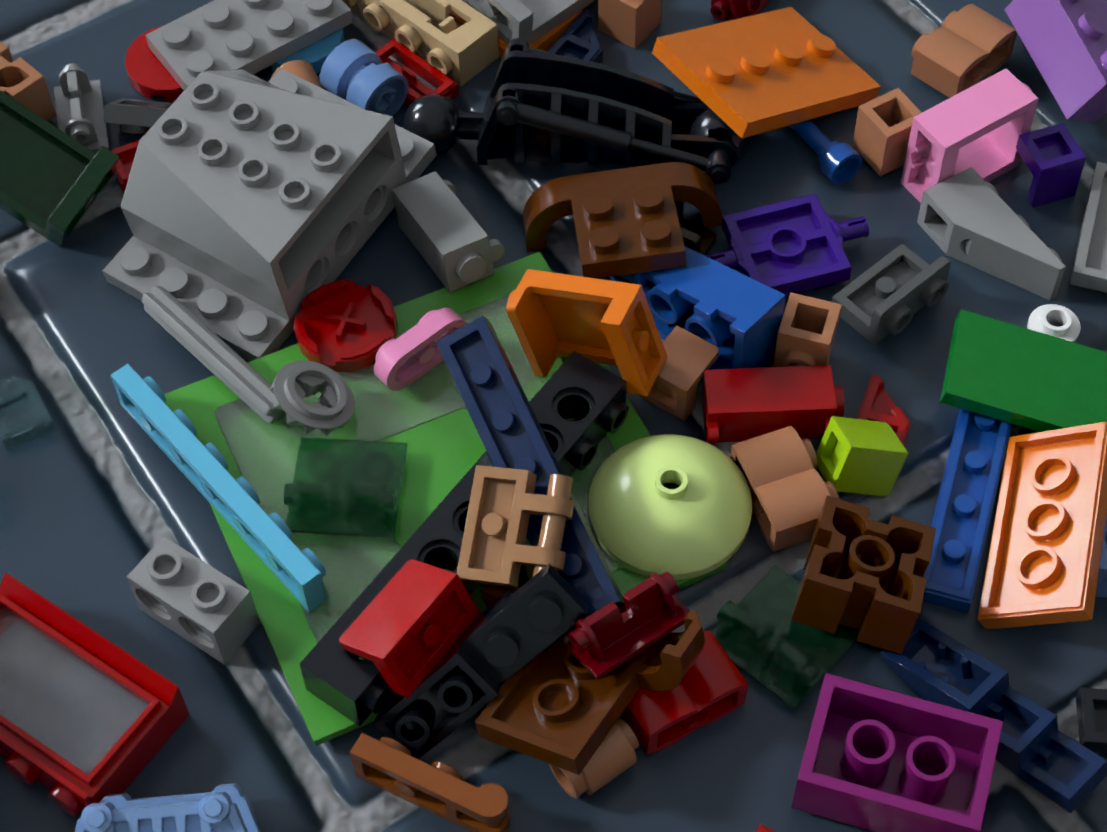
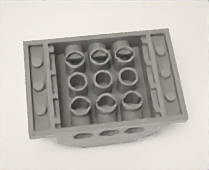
M282 68L277 71L269 82L244 70L201 71L139 140L120 206L133 236L102 272L108 283L139 300L142 299L145 293L150 292L154 286L164 287L232 350L249 361L274 353L279 350L294 331L295 315L297 319V314L301 310L300 304L305 297L320 286L336 280L395 207L392 189L419 178L437 156L435 145L394 124L393 116L365 110Z

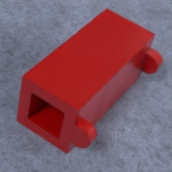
M831 365L704 370L702 410L705 442L709 444L742 442L788 426H792L801 439H821L831 417H843L844 415L842 385L834 386Z

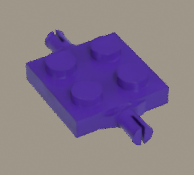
M815 193L724 215L722 230L729 243L730 250L704 256L731 269H735L785 295H790V292L798 293L850 280L852 267L843 250V242L868 237L869 225L864 216L837 223L824 211Z

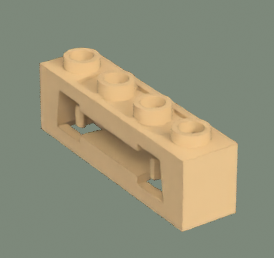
M343 0L351 11L365 20L374 31H381L389 38H395L399 43L408 47L410 51L419 55L461 87L499 58L497 23L462 0ZM450 10L467 21V23L462 26L456 23L454 18L450 16Z

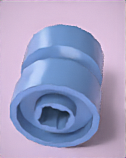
M350 39L338 45L326 58L319 75L320 84L325 90L365 110L394 116L398 112L409 90V83L406 77L388 62L382 63L379 55L358 39Z

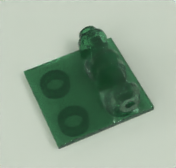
M301 437L293 483H286L284 488V504L289 505L286 524L290 531L293 533L395 538L407 443Z
M774 565L737 605L728 600L721 607L717 614V619L721 622L712 630V633L738 668L794 710L825 676V673H828L856 642L859 630L839 624L835 634L791 621L800 582Z

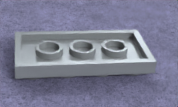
M213 0L145 36L149 49L179 86L185 90L201 71L244 70L250 74H255L353 23L351 9L343 0Z

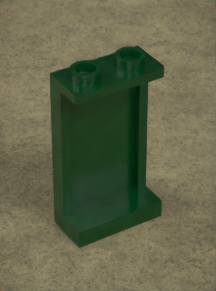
M0 91V208L61 247L114 175L119 156L103 145L97 153H94Z

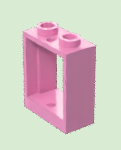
M1005 68L913 117L901 184L921 203L924 190L970 167L985 182H990L1021 165L1022 157L1017 151L1016 145L1019 135L1030 132L1039 98L1028 85L1022 83Z

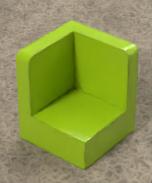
M837 416L831 417L816 451L818 469L824 479L834 485L837 492L888 496L909 454L889 424Z

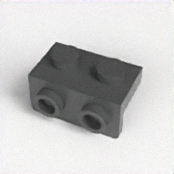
M902 243L832 297L831 302L842 304L840 317L873 345H876L890 333L897 335L903 331L912 320L913 315L924 306L933 307L943 298L949 288V283L946 281L951 261L942 255L929 265Z

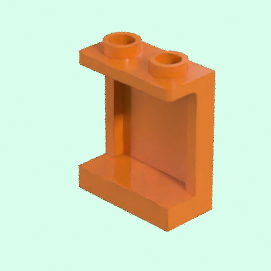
M527 269L517 288L511 292L506 306L507 315L535 376L546 377L558 357L568 358L575 351L593 362L617 365L622 379L627 381V392L629 394L648 396L668 356L642 285Z

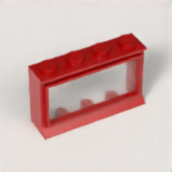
M5 572L0 585V754L7 758L4 761V765L13 775L27 785H32L37 779L51 789L47 793L49 798L63 811L75 817L80 810L83 811L86 806L92 803H100L109 794L124 793L190 714L180 689L176 684Z

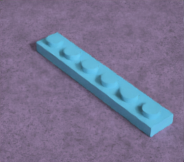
M129 364L112 373L110 376L121 406L301 605L311 613L327 601L322 580L326 575V570L319 558L309 548H305L303 551L299 550L291 541L293 536L284 520L276 512H272L269 515L264 512L258 505L260 504L259 497L250 483L242 476L235 480L227 471L228 465L220 451L211 442L203 445L195 437L197 435L195 427L181 409H177L174 412L170 410L165 404L166 398L158 384L150 376L142 379Z

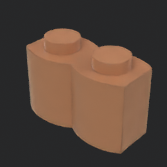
M968 4L959 11H952L945 18L941 27L930 34H923L916 41L911 52V57L913 58L911 74L951 98L981 82L984 77H988L996 72L1009 59L1013 52L1017 31L980 7Z
M788 426L733 444L731 447L730 458L737 464L748 482L752 497V513L770 549L774 552L811 539L826 496L839 499L834 485L830 481L824 482L815 470L817 468V457L811 442L807 438L801 439L792 426Z

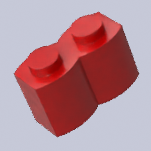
M711 630L704 632V648L677 687L669 691H651L639 688L621 714L624 721L633 730L639 744L647 755L659 752L677 743L695 729L719 720L745 703L748 683Z

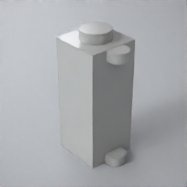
M434 171L392 189L399 227L449 293L494 274L493 262L499 260L504 255L505 248L499 240H489L486 232L456 197V188L449 180H443Z

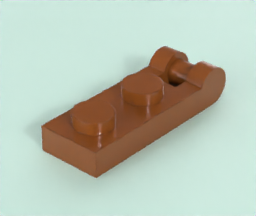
M361 733L351 749L350 756L356 777L470 832L509 831L511 823L508 794L500 785L488 783L475 787L463 781L461 774L452 767L437 761L429 765L414 758L404 745L388 737H382L380 740Z

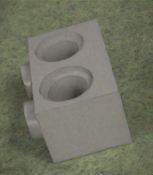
M164 536L127 575V580L141 611L224 665L260 624L251 591Z

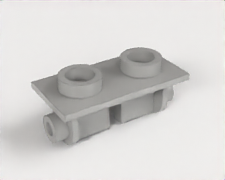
M75 63L67 64L59 74L61 86L54 87L58 129L94 153L98 152L102 145L110 150L107 126L104 123L100 79L89 81L87 72L80 65Z

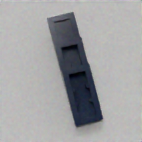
M919 617L902 654L885 649L880 652L881 659L924 700L1003 721L995 759L1021 780L1069 813L1107 776V760L1058 730L1057 715L1011 688L1006 670Z

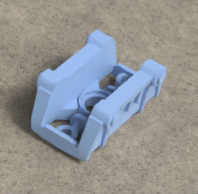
M237 783L218 785L212 792L137 799H132L127 793L109 794L100 803H92L86 806L82 811L81 818L77 820L75 832H261L247 795L243 794L242 788Z

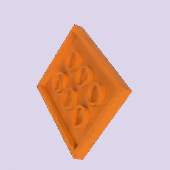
M792 7L657 37L652 54L742 139L860 106L875 99L881 88L873 78L837 48L831 38L819 32Z

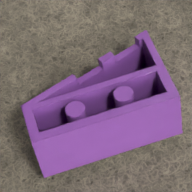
M1013 0L1004 10L1066 119L1087 122L1099 121L1107 113V0Z

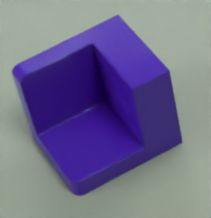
M1064 122L1019 135L1016 149L1033 175L1027 198L1030 205L1034 208L1075 196L1086 156Z

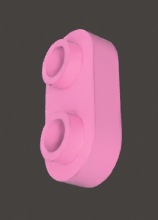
M451 308L429 311L414 327L397 339L385 342L380 347L375 357V376L392 391L408 387L444 361L436 342L465 326L467 323Z

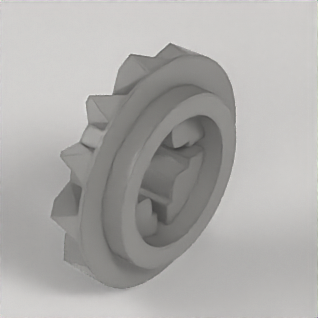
M301 360L284 365L276 374L270 391L275 395L273 408L287 413V424L295 421L303 424L306 435L315 429H319L324 435L328 436L337 427L343 429L354 411L353 393L346 381L331 368L317 362ZM318 392L321 393L319 402L309 405L303 400L304 397L307 398L311 395L315 396Z

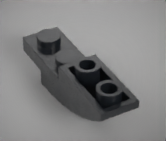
M549 563L513 594L508 590L483 611L410 697L407 698L397 694L377 715L373 724L386 737L404 745L411 752L412 757L420 759L497 697L501 684L572 628L576 621L588 615L589 604Z

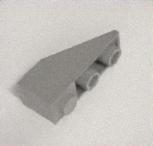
M972 167L923 191L917 223L947 256L1049 301L1056 298L1066 268L1060 256L1054 249L1047 247L1030 229L1027 221L1021 215L1016 214L999 196L995 187L991 183L985 182Z

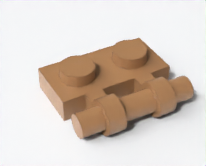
M476 465L456 572L460 580L470 583L517 588L521 566L534 567L533 577L549 563L556 571H563L566 553L561 551L566 520H572L575 504L573 500H570L573 478L560 474H551L547 495L534 494L537 475L531 471ZM530 515L543 516L538 546L525 545Z

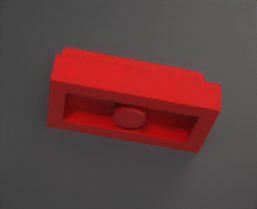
M411 559L404 564L341 635L339 642L344 650L373 661L392 692L409 698L477 618L480 611L456 573Z

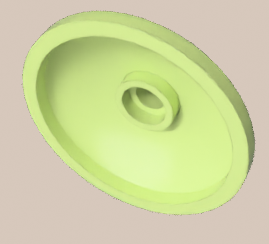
M662 434L634 440L616 450L602 463L590 486L588 515L596 540L603 550L621 566L646 577L652 573H657L660 576L664 572H669L675 580L698 577L717 569L739 550L748 534L751 523L752 497L744 474L737 464L723 451L697 438L676 434ZM674 483L679 485V487L668 489L663 484Z

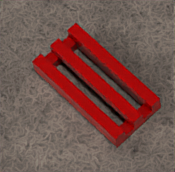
M395 38L376 51L382 63L388 62L408 80L409 90L403 103L407 107L423 95L437 94L449 97L452 100L459 95L458 83L430 65L419 55L410 51L408 47L399 43ZM391 55L405 66H399L388 57ZM416 74L423 78L425 81H427L429 84L434 86L436 89L432 90L426 84L421 82L419 79L416 78Z

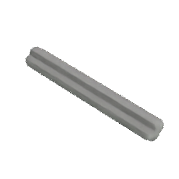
M154 286L150 292L143 295L141 301L144 304V310L265 422L273 424L280 417L286 415L285 411L273 408L275 395L270 391L272 385L162 286Z

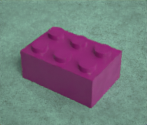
M825 673L798 774L791 808L874 832H980L1003 721Z

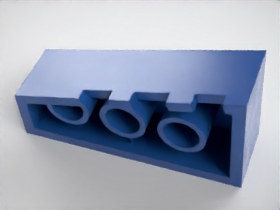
M686 246V267L598 278L642 285L662 340H665L675 326L678 325L718 347V359L709 370L767 367L774 361L777 335L783 318L786 295Z

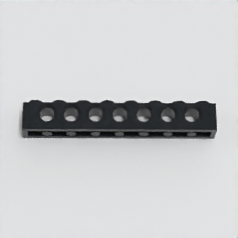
M575 351L529 402L563 474L569 477L577 469L582 471L591 463L597 452L598 443L608 432L613 434L618 431L629 411V407L626 405L627 381ZM577 418V419H580V420H579V421H568L567 419ZM487 451L300 663L306 690L358 726H361L372 712L375 714L380 713L391 701L395 692H392L373 661L359 659L360 656L344 650L339 642V638L407 561L414 559L441 569L451 570L453 573L457 572L476 465L494 467ZM462 581L469 595L478 586L484 587L486 585Z

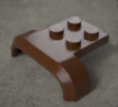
M681 162L651 164L553 179L536 189L524 206L523 225L527 252L545 249L546 234L552 224L563 217L573 215L583 277L598 279L686 267V251L674 201L687 202L695 206L701 213L704 227L723 225L722 212L715 185L703 170Z
M521 566L517 588L486 584L481 593L487 608L508 590L513 594L533 577L534 568ZM690 610L684 618L685 631L669 633L598 680L567 649L566 643L570 642L568 634L572 632L569 629L504 682L498 696L489 702L475 721L479 736L580 775L639 688L651 691H669L680 684L705 644L703 627L697 611Z

